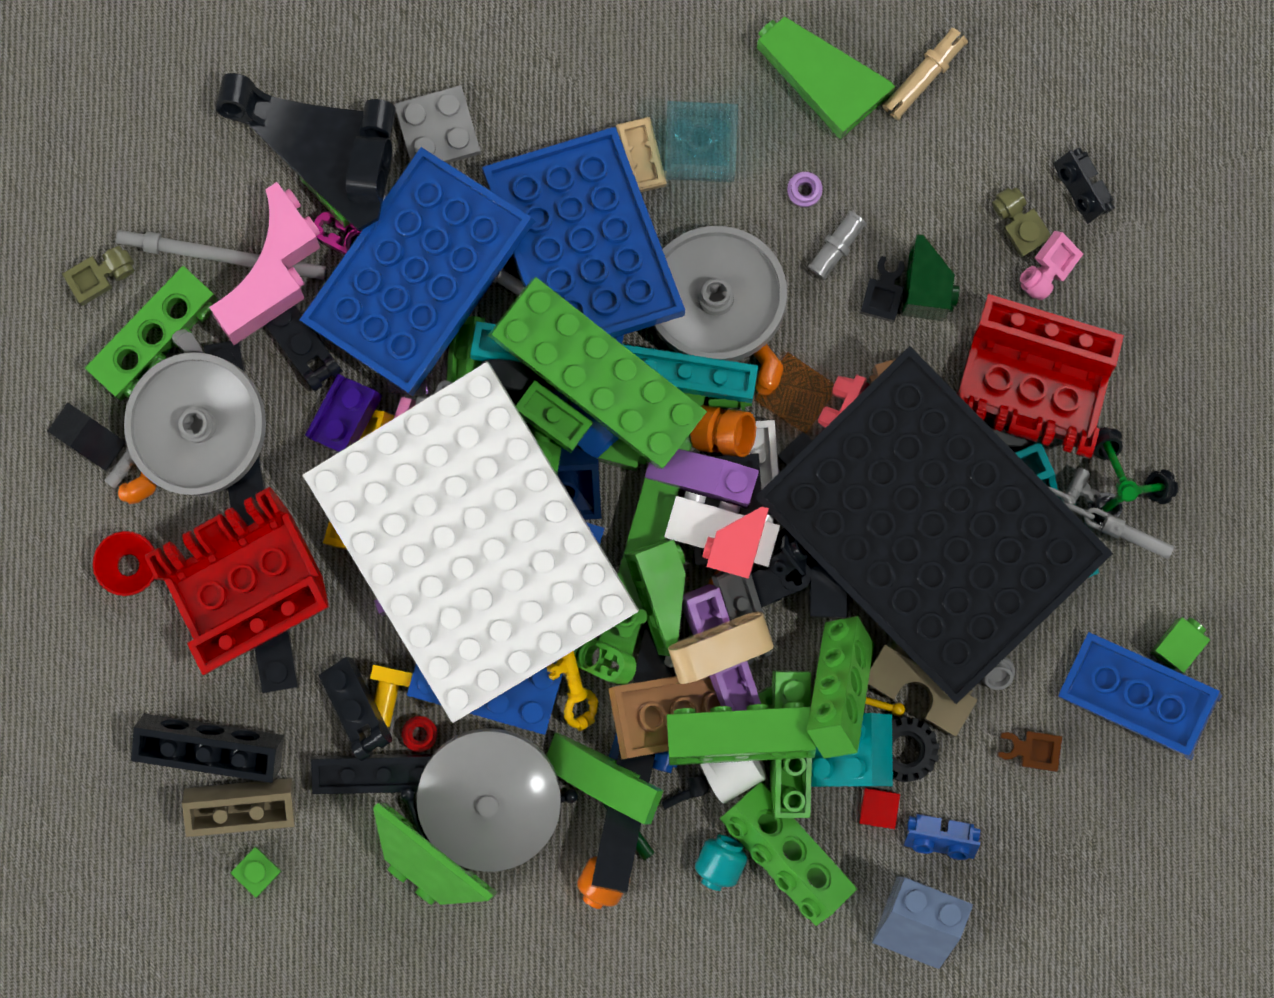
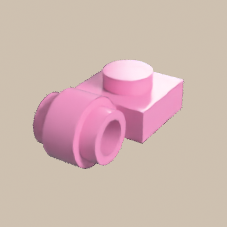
M1054 231L1035 256L1041 267L1031 266L1021 274V288L1033 299L1043 300L1047 298L1054 288L1052 281L1054 279L1064 281L1083 256V253L1063 232Z

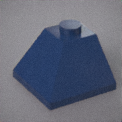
M562 447L558 469L559 479L584 520L602 519L598 459L575 447L572 453Z

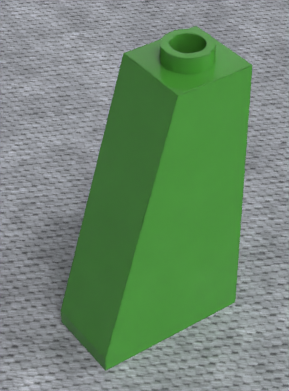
M785 16L778 23L774 20L770 21L758 33L760 38L758 39L757 49L840 140L893 94L895 86L891 81Z

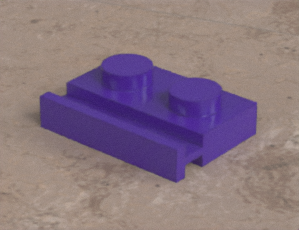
M338 374L305 436L339 453L360 439L383 395Z

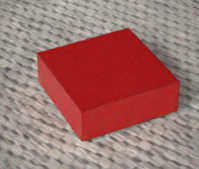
M864 788L859 824L895 829L900 794Z

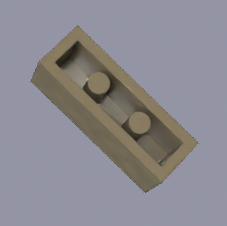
M292 778L276 779L273 783L255 781L185 788L182 809L186 837L295 827L296 808Z

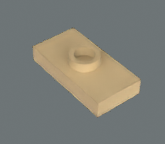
M650 117L617 124V132L640 192L667 186Z

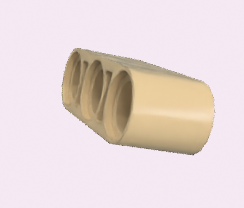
M753 612L678 641L669 646L668 651L678 682L686 684L762 655L773 649L774 645L763 612Z

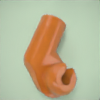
M766 344L753 354L761 364L755 383V389L761 395H770L773 390L777 389L784 370L781 361Z
M141 472L140 477L119 486L118 496L123 502L136 504L151 496L155 492L157 485Z

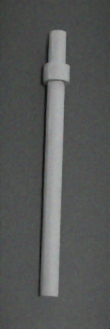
M118 230L116 236V244L143 248V252L158 254L159 251L252 268L260 256L254 253L163 238L161 233L149 231L141 234ZM298 262L292 266L300 276L325 280L327 266Z

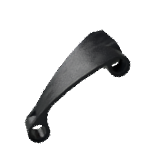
M227 73L222 77L216 101V112L219 115L248 124L309 186L358 231L379 220L392 160L390 136L396 113V107L392 103L383 99H370L366 101L364 111L325 107L273 97L261 91L250 78L241 74Z

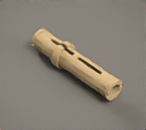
M951 28L933 50L929 49L924 54L925 59L886 103H883V109L886 112L892 111L889 115L899 120L940 72L945 73L949 68L948 63L967 45L968 40L964 35L961 38L958 37L961 33L955 28Z

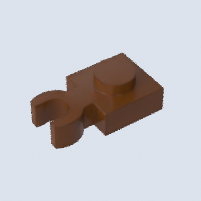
M1025 731L1024 741H1022L1013 733H1001L999 738L1008 739L1012 743V749L1008 753L997 752V757L1009 760L1016 756H1022L1020 767L1058 772L1063 736Z

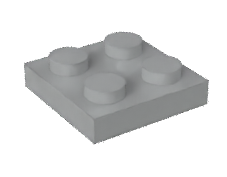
M462 85L394 104L410 161L421 147L446 163L481 154Z

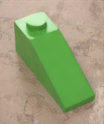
M662 539L628 552L624 556L642 608L647 612V623L658 655L670 656L668 647L678 642L686 575L683 567L685 556L681 547L675 544L674 540Z

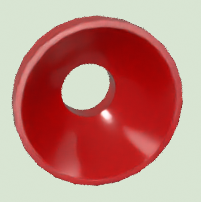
M122 531L109 535L99 544L93 556V571L98 583L108 592L118 596H132L143 592L155 580L145 559L146 554L155 550L154 546L148 539L134 532ZM127 555H133L139 561V569L132 576H125L119 570L120 560Z

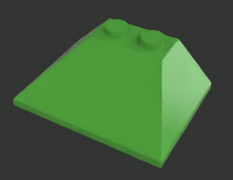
M377 803L373 810L384 860L391 864L387 870L404 883L408 878L417 885L418 889L415 893L428 904L432 905L435 901L440 905L483 902L491 900L497 894L496 890L471 870L465 871L416 832L412 828L414 825L387 803Z

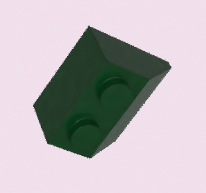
M916 234L910 246L901 316L943 321L949 312L953 313L954 307L957 306L959 285H954L955 274L924 235Z

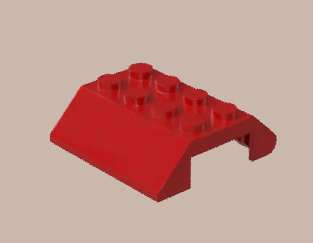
M988 294L971 342L957 394L982 420L985 417L995 419L994 430L1002 432L1005 425L1007 426L1008 434L1037 442L1038 437L1041 436V444L1047 446L1050 445L1054 438L1063 440V451L1071 453L1073 447H1076V455L1091 459L1100 431L1097 428L1105 393L1109 378L1117 365L1124 335Z
M271 487L255 494L256 500L252 496L244 500L246 511L255 521L249 526L239 513L231 507L224 511L225 517L219 514L193 528L194 534L192 531L182 534L184 545L193 555L186 560L171 541L163 545L164 551L161 548H157L145 555L146 562L155 580L165 581L193 638L187 645L202 675L214 671L329 608L323 576L291 513Z

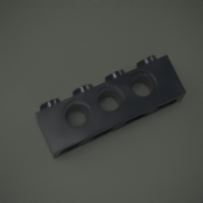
M144 713L133 729L131 761L273 783L281 769L284 735Z

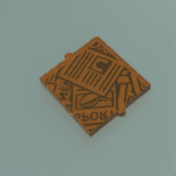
M787 352L781 361L784 370L777 389L773 390L770 395L758 394L755 401L799 431L807 433L833 396L834 383Z

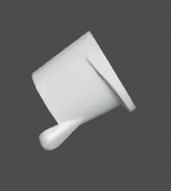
M762 760L700 764L713 792L723 804L767 779Z

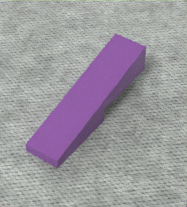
M708 584L683 594L682 609L693 635L730 621L719 587ZM748 661L709 676L721 706L732 707V711L747 710L746 707L749 705L761 704Z

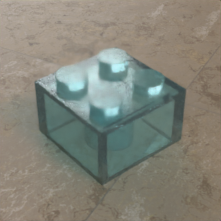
M667 102L664 177L666 179L734 182L736 174L738 104Z

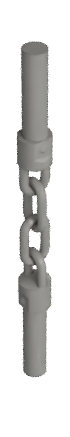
M1049 487L1057 496L1066 500L1063 502L1070 510L1084 516V521L1088 526L1116 539L1121 537L1166 559L1170 558L1174 549L1173 545L1125 524V520L1098 508H1090L1086 511L1072 504V499L1069 495ZM1092 513L1105 517L1102 526L1090 520L1095 518V515Z

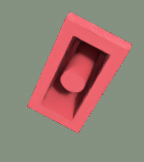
M760 507L718 530L715 538L708 536L702 555L703 558L708 559L706 567L749 579L769 508Z

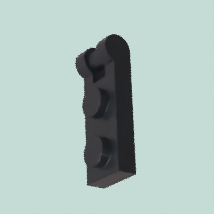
M294 305L267 323L266 327L313 391L316 392L323 386L321 384L332 375L335 378L343 370L315 332L300 321L302 315ZM320 357L324 364L315 371H312L308 364Z
M345 657L318 675L351 741V749L359 760L364 761L373 754L372 751L377 747L384 748L392 742V736L353 658ZM371 728V735L366 737L364 731Z

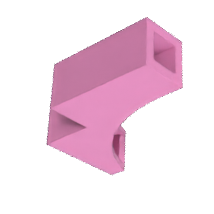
M278 182L265 189L269 204V227L263 250L250 273L232 292L209 307L214 318L233 345L305 299L300 288L304 285V282L292 266L320 248L316 237L320 234L319 229L309 216L303 219L297 210L301 205L290 189L283 191Z

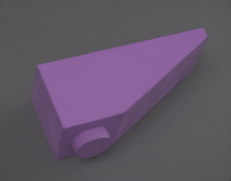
M678 449L663 469L656 468L649 462L645 478L747 509L759 470L727 460Z

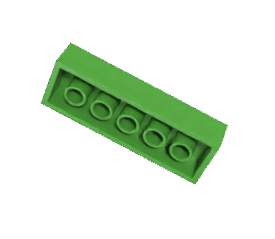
M537 277L530 280L488 335L656 468L663 469L707 412Z

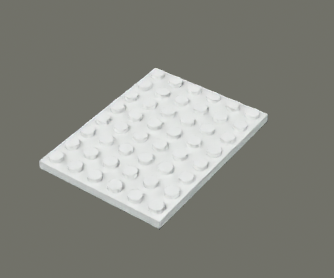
M489 362L482 364L303 474L304 479L452 723L639 611Z

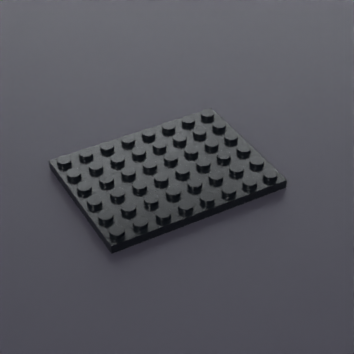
M911 346L755 496L765 508H769L768 512L955 704L965 697L1113 554Z

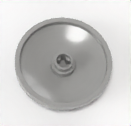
M706 226L681 234L662 249L685 308V316L653 326L658 336L667 346L677 353L735 362L759 351L772 339L779 329L785 314L787 283L777 257L760 239L743 230L732 227Z
M206 353L178 354L157 363L149 369L134 387L129 397L124 417L126 444L138 469L157 486L174 493L191 496L213 494L239 481L255 463L261 451L266 431L264 405L252 380L233 363Z
M495 728L467 731L444 743L427 762L417 791L418 817L430 843L457 865L483 872L511 869L534 857L551 838L559 819L561 807L558 777L546 755L534 743L523 736Z

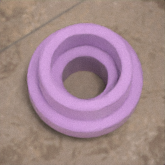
M810 172L797 173L788 183V197L797 206L810 207L816 204L822 195L821 181ZM801 185H808L811 193L803 196L798 192V188Z

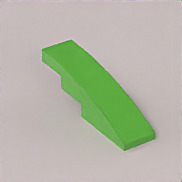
M560 733L554 734L546 757L554 767L557 776L591 797L644 825L652 823L664 790L639 779L640 775L617 765L616 760Z

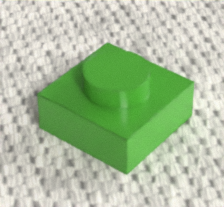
M254 847L233 869L231 874L257 898L279 876L282 870L258 847Z

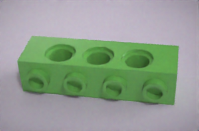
M182 266L96 355L85 369L120 401L125 397L129 399L134 387L142 376L157 363L167 359L165 355L174 346L179 348L172 340L173 334L181 329H186L192 333L190 329L199 320L204 322L212 315L209 307L218 301L217 297L187 268ZM176 303H186L188 307L187 313L182 318H172L170 314L171 308ZM153 328H161L163 331L162 339L156 344H148L146 341L147 333ZM130 353L137 354L138 364L131 370H124L122 368L123 358Z
M858 616L825 622L807 727V732L824 759L858 753L874 643Z
M762 782L748 791L719 818L726 826L728 832L742 843L750 852L752 859L768 872L775 880L777 887L786 892L799 907L803 916L810 919L815 926L831 916L857 890L855 885L794 818L773 817L771 792Z

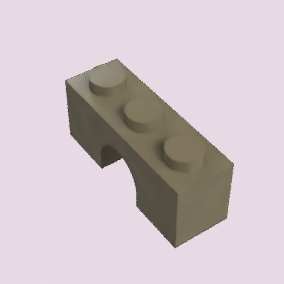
M895 643L891 647L883 645L871 664L868 688L892 701L904 685L914 683L922 686L929 696V707L922 720L950 737H956L978 700L971 696L973 690L955 704L914 661L909 659L910 656L899 645Z

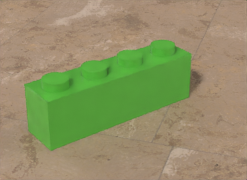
M791 702L783 704V708L768 709V705L765 704L749 705L746 707L747 710L732 711V707L729 706L713 707L710 709V712L696 713V710L693 708L676 709L674 714H667L669 765L815 758L816 745L807 732L811 707H805V704L801 702Z

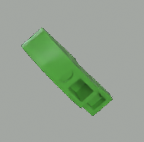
M773 671L772 704H769V709L783 708V704L791 702H801L805 704V707H810L811 672ZM812 758L769 760L773 817L810 818Z

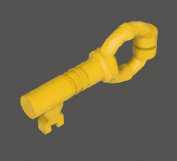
M572 651L559 659L556 664L552 663L547 666V671L551 672L549 679L552 680L560 677L561 673H565L569 691L564 707V719L571 727L582 731L595 723L594 718L598 709V698L591 690L582 686L575 654ZM587 698L589 711L574 718V713L572 712L574 704L582 702Z

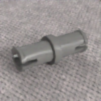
M849 210L847 216L832 235L828 234L824 239L826 244L811 264L807 266L809 270L821 279L826 280L828 274L840 258L848 255L850 252L849 246L867 223L860 216Z

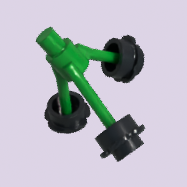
M1100 428L1094 454L1099 459L1110 460L1119 481L1116 484V495L1108 492L1100 493L1095 498L1093 504L1088 503V509L1098 508L1120 518L1119 516L1123 510L1122 502L1134 501L1139 494L1143 493L1150 500L1156 501L1159 504L1170 503L1172 497H1175L1179 490L1178 483L1174 480V474L1166 469L1161 470V472L1154 471L1147 477L1144 485H1137L1132 478L1126 477L1117 458L1123 448L1122 441L1120 440L1122 438L1121 432L1116 428ZM1092 513L1095 515V518L1092 520L1102 526L1105 517Z

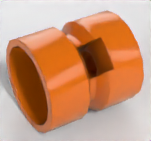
M702 405L701 407L707 412L690 433L693 447L699 451L721 452L723 455L735 457L747 456L756 438V421L753 414L747 411L723 410L720 407Z

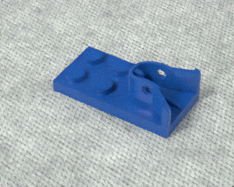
M1088 632L1058 697L1183 754L1186 759L1192 761L1194 757L1193 751L1216 703L1221 700L1222 694L1217 689Z

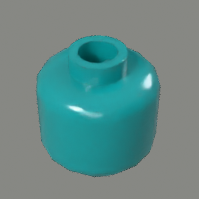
M718 834L716 838L706 840L695 863L696 872L703 878L701 883L716 891H721L722 887L735 886L747 863L746 853L742 850L743 845L736 839L722 834Z

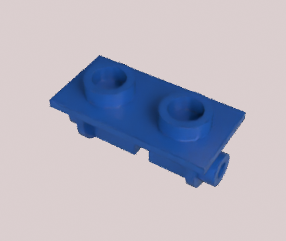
M917 814L916 817L909 816L907 824L909 832L904 842L905 847H910L914 851L923 854L932 852L948 854L950 858L956 860L975 858L980 847V842H978L980 829L974 828V824L949 820L947 832L940 831L942 818Z

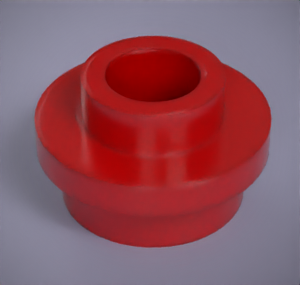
M423 716L409 719L402 729L404 744L410 750L416 752H424L432 748L438 737L436 725L429 718ZM418 727L424 728L427 733L426 738L422 741L415 740L413 736L414 730Z

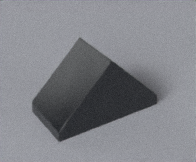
M68 402L48 429V432L105 471L108 470L126 444L123 439Z

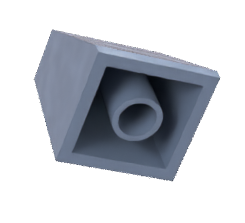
M897 876L871 943L940 969L961 939L974 904L908 878Z

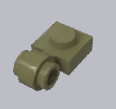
M1017 187L1012 190L1007 188L995 196L996 200L992 202V206L1002 220L1005 218L1011 219L1012 222L1005 226L1003 231L1021 258L1047 242L1051 234L1035 209L1033 208L1023 215L1022 207L1026 206L1027 202Z
M121 246L113 247L102 255L104 259L103 264L99 265L96 259L91 256L62 273L80 305L83 306L112 289L107 279L108 276L114 277L116 281H121L134 273L135 270L132 267L134 261L127 250H122Z

